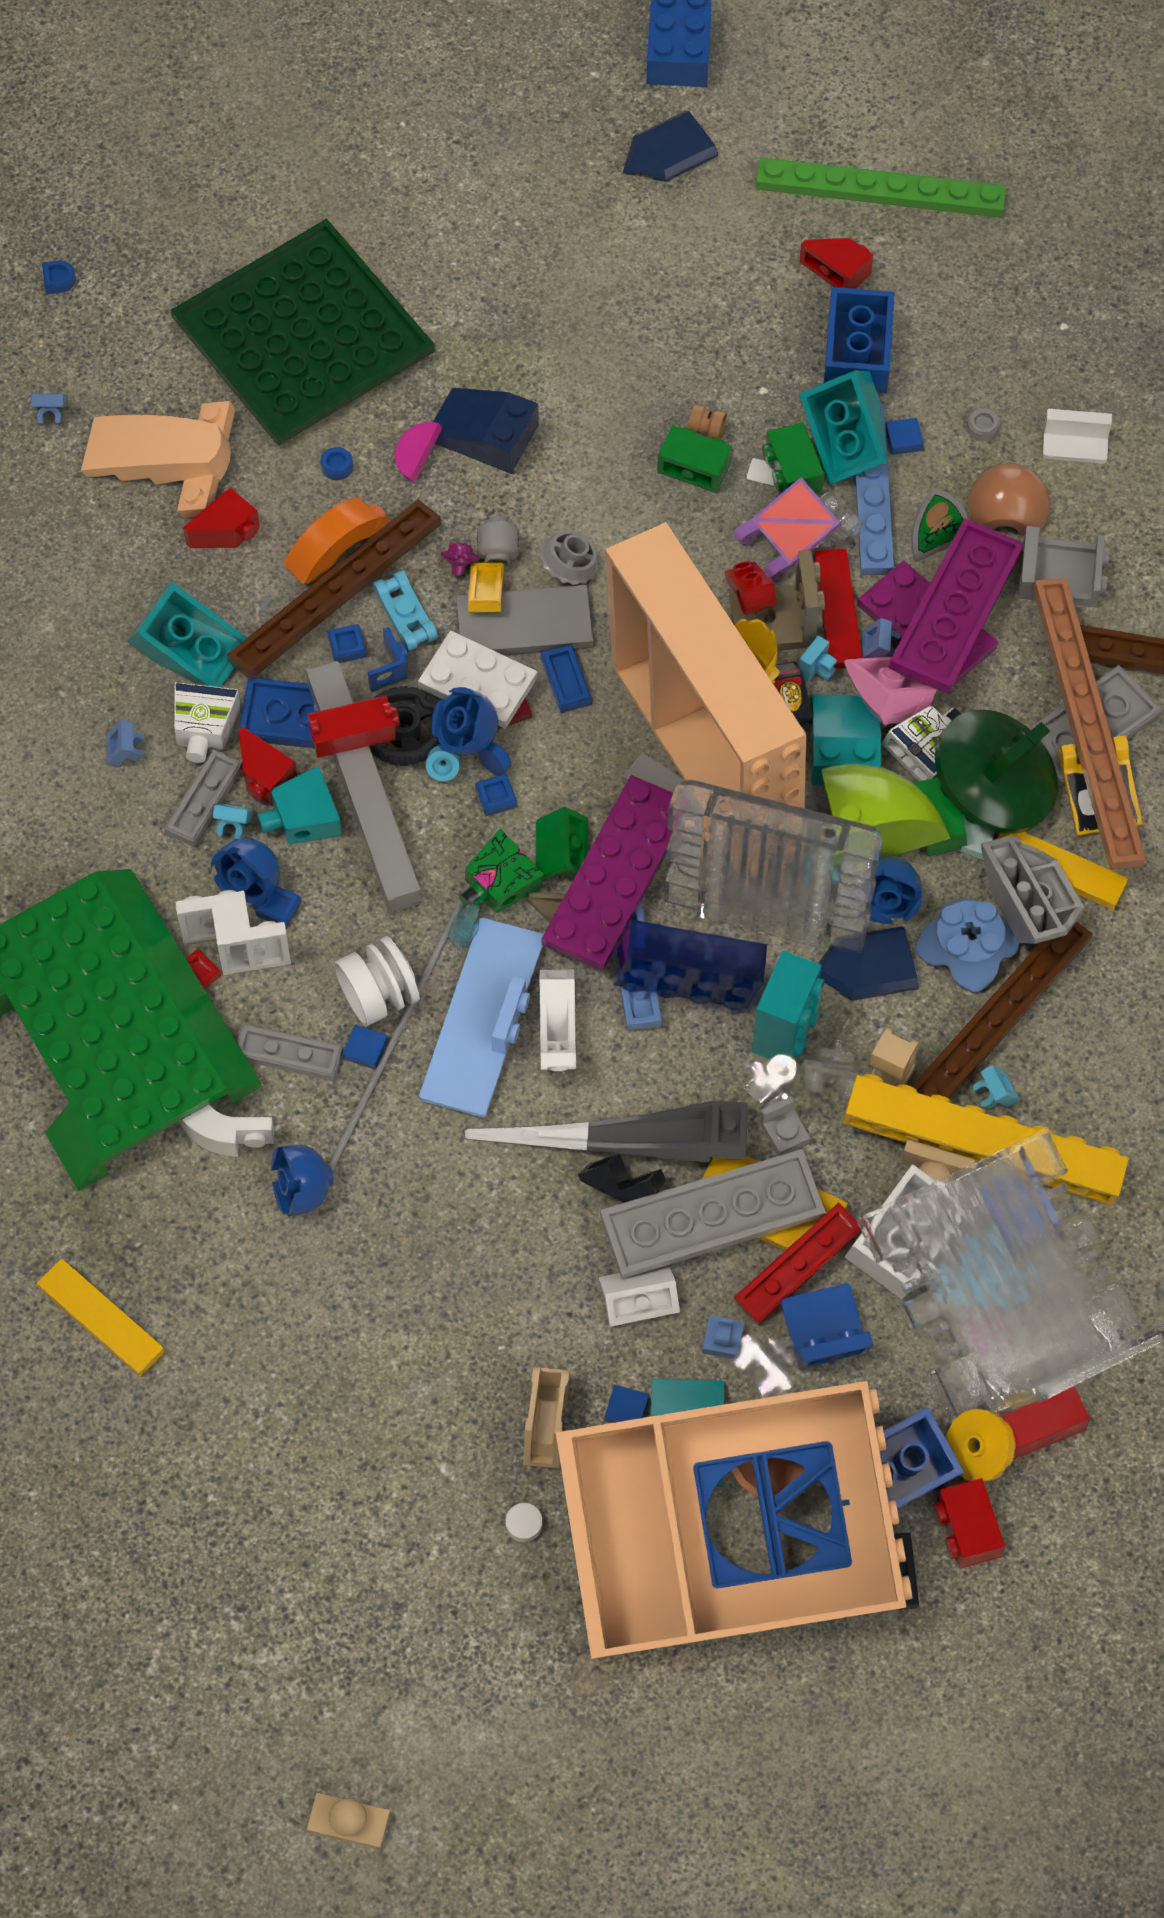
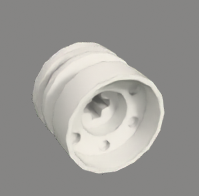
M388 936L379 939V950L372 943L366 946L368 963H365L356 952H353L335 961L333 964L338 982L349 1005L365 1027L387 1016L384 1000L387 999L399 1011L404 1008L403 998L410 1005L420 999L415 976L408 960Z

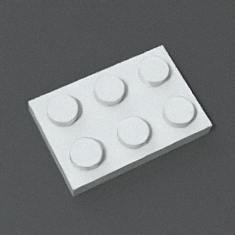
M450 630L418 680V688L444 700L452 694L448 691L458 687H466L482 693L488 697L496 708L499 718L498 726L506 729L537 680L538 674L536 670Z

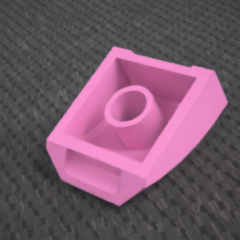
M892 657L845 660L844 664L858 695L871 713L885 727L892 723H902L931 706L937 689L889 669Z

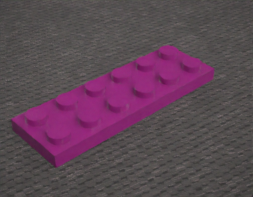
M964 518L895 650L888 668L950 694L1023 550L1024 543Z
M630 775L542 936V945L604 971L692 807V800Z

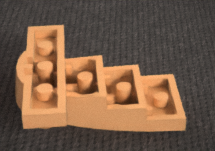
M231 401L203 403L198 420L159 415L94 417L81 471L87 478L116 475L121 482L150 478L155 485L184 480L177 512L182 518L196 517L215 501L218 483L227 471L231 455L230 442L228 440L236 408Z

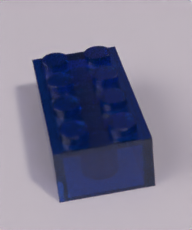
M631 920L617 947L613 985L623 987L624 990L629 992L647 991L656 992L658 996L663 998H686L696 1004L714 1003L724 1005L725 1008L730 1010L748 1009L764 983L767 944Z

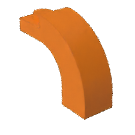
M360 497L346 500L328 510L305 530L291 548L283 564L303 585L315 583L332 569L337 559L349 547L362 539L372 537L391 520L386 516L382 508L375 504L367 505Z

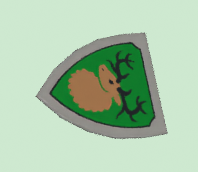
M932 487L927 496L923 498L916 512L911 532V547L915 562L949 547L964 518L968 519L966 510L961 503L946 491Z

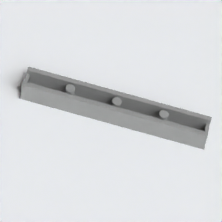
M338 661L306 669L307 685L317 712L353 703ZM369 746L333 754L389 915L394 914L395 911L421 904L418 894L421 893Z

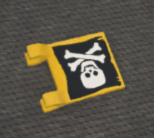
M1126 735L1113 737V745L1136 827L1142 826V817L1129 762ZM1074 744L1060 746V750L1056 751L1057 759L1064 776L1076 837L1099 833L1081 764H1077Z

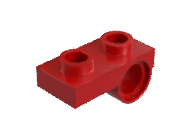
M755 561L740 562L735 564L733 569L724 571L727 584L736 593L740 608L745 616L777 606L773 581Z

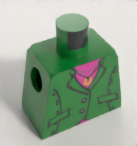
M500 829L467 865L465 880L470 887L459 895V899L469 911H473L485 901L497 913L527 897L528 892H536L541 889L544 874Z

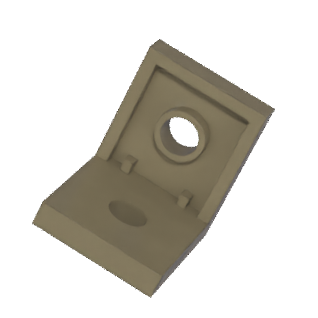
M798 551L795 585L774 587L777 606L745 616L740 608L736 593L730 591L729 600L734 626L740 619L751 621L764 614L770 615L775 621L767 625V627L776 634L778 650L809 648L816 639L817 628L823 626L822 611L825 609L823 590L818 591L817 583L820 582L819 562H813L812 551Z

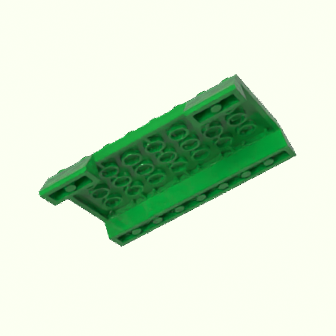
M132 869L95 871L0 924V1016L15 1009L69 1102L45 1134L78 1191L109 1174L105 1163L221 1097L227 1095L233 1104L263 1087Z

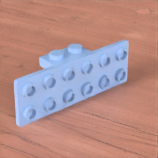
M486 918L479 919L419 1094L421 1101L481 1118L486 1117L510 1043L515 1044L518 1038L520 1024L517 1022L520 1013L525 1014L528 1008L530 993L527 992L543 947L541 938L544 934Z

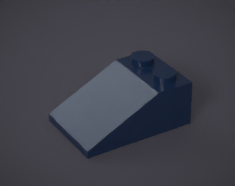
M452 388L433 422L439 423L442 426L435 444L512 474L539 426L538 403L510 392Z

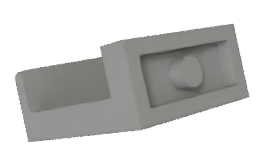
M1026 526L1018 599L1036 600L1032 588L1035 580L1067 578L1074 605L1096 607L1099 595H1105L1107 587V576L1102 575V567L1108 566L1110 548L1104 547L1105 536L1098 535L1095 544L1039 538L1040 527Z

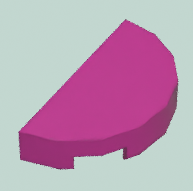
M424 422L417 424L407 430L397 443L395 463L402 475L415 483L442 430V426L439 423Z

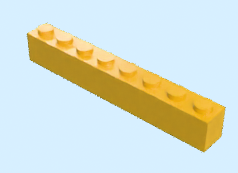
M857 1075L854 1080L842 1124L904 1143L907 1140H912L974 1159L977 1165L1111 1206L1119 1197L1129 1157L1120 1155L1121 1152L1115 1148L1087 1145L1084 1139L1076 1136H1067L1066 1138L1057 1136L1049 1128L1043 1126H1033L1031 1128L1019 1124L1017 1119L1010 1116L1000 1115L995 1117L988 1115L980 1107L974 1105L962 1107L952 1104L949 1098L941 1095H931L929 1097L919 1094L915 1088L908 1085L899 1084L896 1087L883 1083L884 1080L875 1075Z

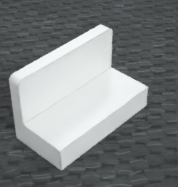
M1047 409L1042 457L1044 459L1105 464L1108 455V437L1112 424V414Z
M669 1265L625 1279L621 1278L620 1273L599 1277L610 1327L680 1312L676 1282Z

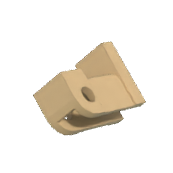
M887 1027L872 1052L870 1065L875 1068L871 1075L878 1076L884 1080L883 1083L896 1087L899 1084L907 1085L915 1070L916 1064L914 1062L920 1042L915 1039L908 1042L895 1036V1030Z
M533 1367L530 1407L524 1430L523 1465L560 1468L556 1432H562L563 1411L567 1407L570 1370Z

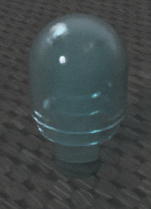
M469 901L464 912H459L454 917L448 934L449 940L454 946L458 948L469 947L480 928V921L476 918L480 910L479 904Z

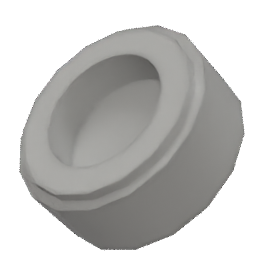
M987 408L974 410L969 415L967 422L969 435L979 441L993 439L999 431V417L995 412Z

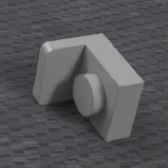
M792 1096L783 1100L775 1098L766 1103L760 1112L759 1124L777 1156L793 1152L810 1144L811 1138L794 1110L795 1101Z

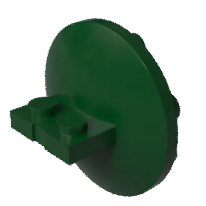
M972 710L957 716L941 732L935 747V767L942 793L949 798L953 805L964 815L965 819L972 824L1004 834L1023 833L1035 828L1051 813L1058 796L1056 768L1048 750L1041 742L1050 730L1042 721L1030 730L1013 717L992 710Z

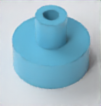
M439 746L434 747L429 752L426 760V770L433 779L449 781L459 771V755L442 750Z

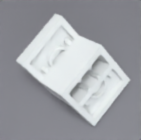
M226 890L214 896H190L183 901L175 902L183 943L188 944L216 939L223 975L291 964L285 923L267 921L260 923L258 926L250 927L244 891Z

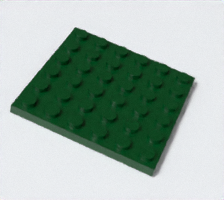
M327 218L171 309V316L278 446L435 352L433 341Z

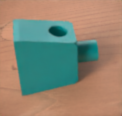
M315 767L274 788L271 791L274 809L257 814L263 833L282 828L288 844L342 835L340 818L320 767Z

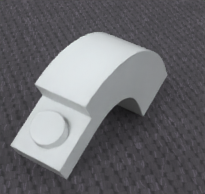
M574 969L540 970L541 1070L564 1071L576 1069Z
M207 1105L178 1122L183 1131L196 1144L220 1155L238 1157L239 1144H245L253 1148L263 1147L265 1144H274L272 1117H230L215 1111L210 1105Z

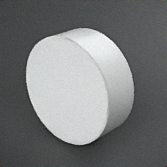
M519 1503L513 1506L506 1515L508 1534L519 1542H529L537 1538L542 1530V1515L540 1511L529 1503Z

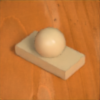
M907 1140L901 1164L911 1167L913 1164L947 1189L951 1180L969 1185L975 1160Z
M316 1793L307 1826V1833L381 1850L391 1813L390 1810L362 1804L354 1799H341Z

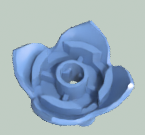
M959 898L944 904L940 914L924 928L917 943L916 953L928 964L948 966L952 978L959 986L977 994L994 980L1000 961L1003 958L1012 957L1020 943L1017 941L1006 919L996 912V908L992 903ZM965 934L974 935L975 940H969L968 935Z

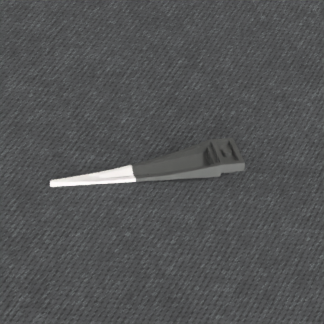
M709 1101L655 1113L593 1122L536 1127L465 1130V1138L710 1162V1157L745 1159L748 1103Z

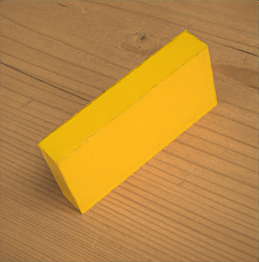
M471 563L468 612H501L504 563Z

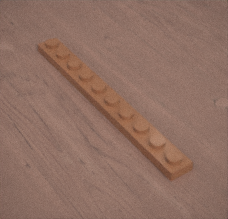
M1067 578L1035 580L1032 587L1109 869L1142 867L1146 859Z

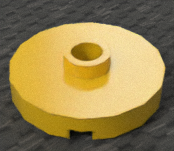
M986 1409L965 1411L953 1420L947 1432L946 1440L964 1471L960 1476L968 1481L982 1478L983 1482L998 1479L1004 1474L1002 1472L1005 1471L1007 1466H1010L1014 1459L1016 1443L1013 1430L1008 1422H1004L1000 1417L1001 1415L995 1411ZM976 1440H978L980 1443V1448L978 1451L975 1450Z

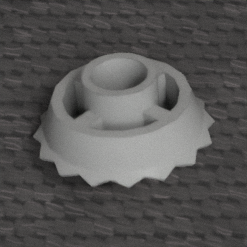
M568 530L552 534L550 537L545 538L544 543L539 547L541 551L539 559L543 561V568L550 572L551 577L558 578L562 583L569 582L574 586L578 583L586 584L589 579H594L595 572L599 571L597 565L599 560L596 557L593 543L579 532Z

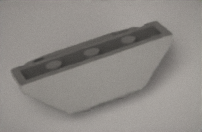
M1014 835L981 843L992 896L1019 943L1035 944L1067 935L1084 912V906L1057 859L1033 846L1021 843L1022 840Z

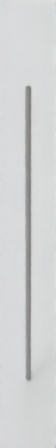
M499 825L495 826L489 840L501 829ZM467 883V885H466L464 891H465L468 887H470V885H469L468 883ZM460 899L417 984L419 996L464 906ZM416 1002L411 1005L408 1003L333 1154L329 1163L332 1171Z

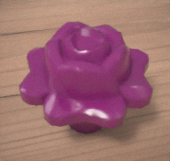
M450 542L448 550L442 551L440 554L452 564L451 574L464 576L465 566L479 560V556L473 553L472 545L461 542Z

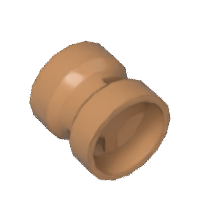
M695 404L687 428L709 438L721 439L726 424L727 412L721 410L711 412L705 406Z

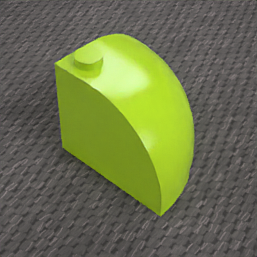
M843 764L822 768L825 789L837 833L852 868L868 864L871 860L879 857L895 856L950 839L946 825L935 805L916 785L906 778L884 768L864 764Z

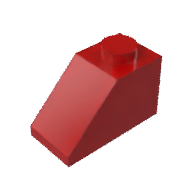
M851 238L808 239L801 243L799 262L833 287L856 289L871 274L874 255L871 254L867 247L856 243Z
M230 487L183 527L186 545L190 548H237L242 542L252 539L260 528L258 511Z
M242 726L238 733L246 790L254 799L258 801L264 800L273 806L271 791L297 777L295 761Z

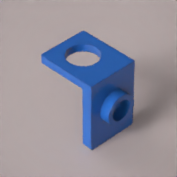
M389 627L383 629L384 646L392 663L367 672L371 692L407 679V651L402 642H396ZM392 672L386 679L377 680L382 674Z

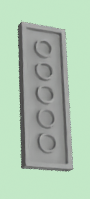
M803 1149L600 1210V1216L622 1279L818 1220L826 1214Z

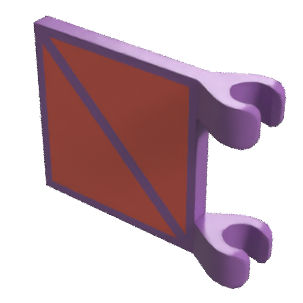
M799 478L753 519L737 527L734 530V535L744 546L749 545L760 531L782 555L765 567V572L774 582H779L785 577L791 567L797 563L798 551L814 549L842 524L802 478Z

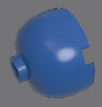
M466 687L453 688L448 691L452 694L446 700L440 699L432 715V734L438 737L440 744L437 745L442 750L461 756L475 755L488 748L494 740L498 730L499 718L497 711L488 697L482 693Z
M253 838L233 840L214 854L211 861V868L215 865L217 872L213 878L221 891H244L246 902L253 903L250 907H257L264 903L279 883L280 866L275 854L264 843Z
M889 856L871 860L859 871L855 882L854 902L858 905V911L867 919L882 924H892L891 918L899 919L903 917V921L910 919L919 911L922 904L920 876L910 863L900 858Z
M288 1145L275 1148L272 1155L271 1171L278 1170V1181L272 1182L280 1211L283 1214H288V1216L314 1211L323 1203L328 1194L329 1186L333 1184L331 1166L325 1164L323 1157L316 1150L306 1145Z

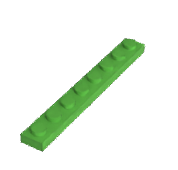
M760 157L756 190L1002 218L1006 185Z

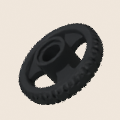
M408 686L389 688L388 691L384 690L379 695H376L374 698L387 695L390 704L397 701H413L415 705L407 703L395 705L400 725H411L407 728L395 727L396 740L390 742L394 746L401 748V750L394 751L379 743L369 746L371 753L376 758H379V760L396 766L398 764L400 766H409L408 764H419L427 760L429 752L440 743L436 736H432L425 745L418 743L421 738V721L427 717H432L439 701L427 691L419 690V688L415 687L408 688Z

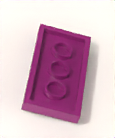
M903 560L859 597L857 606L874 621L880 618L892 621V629L900 634V639L897 640L900 643L930 582ZM982 629L955 684L997 649L998 641L984 629Z

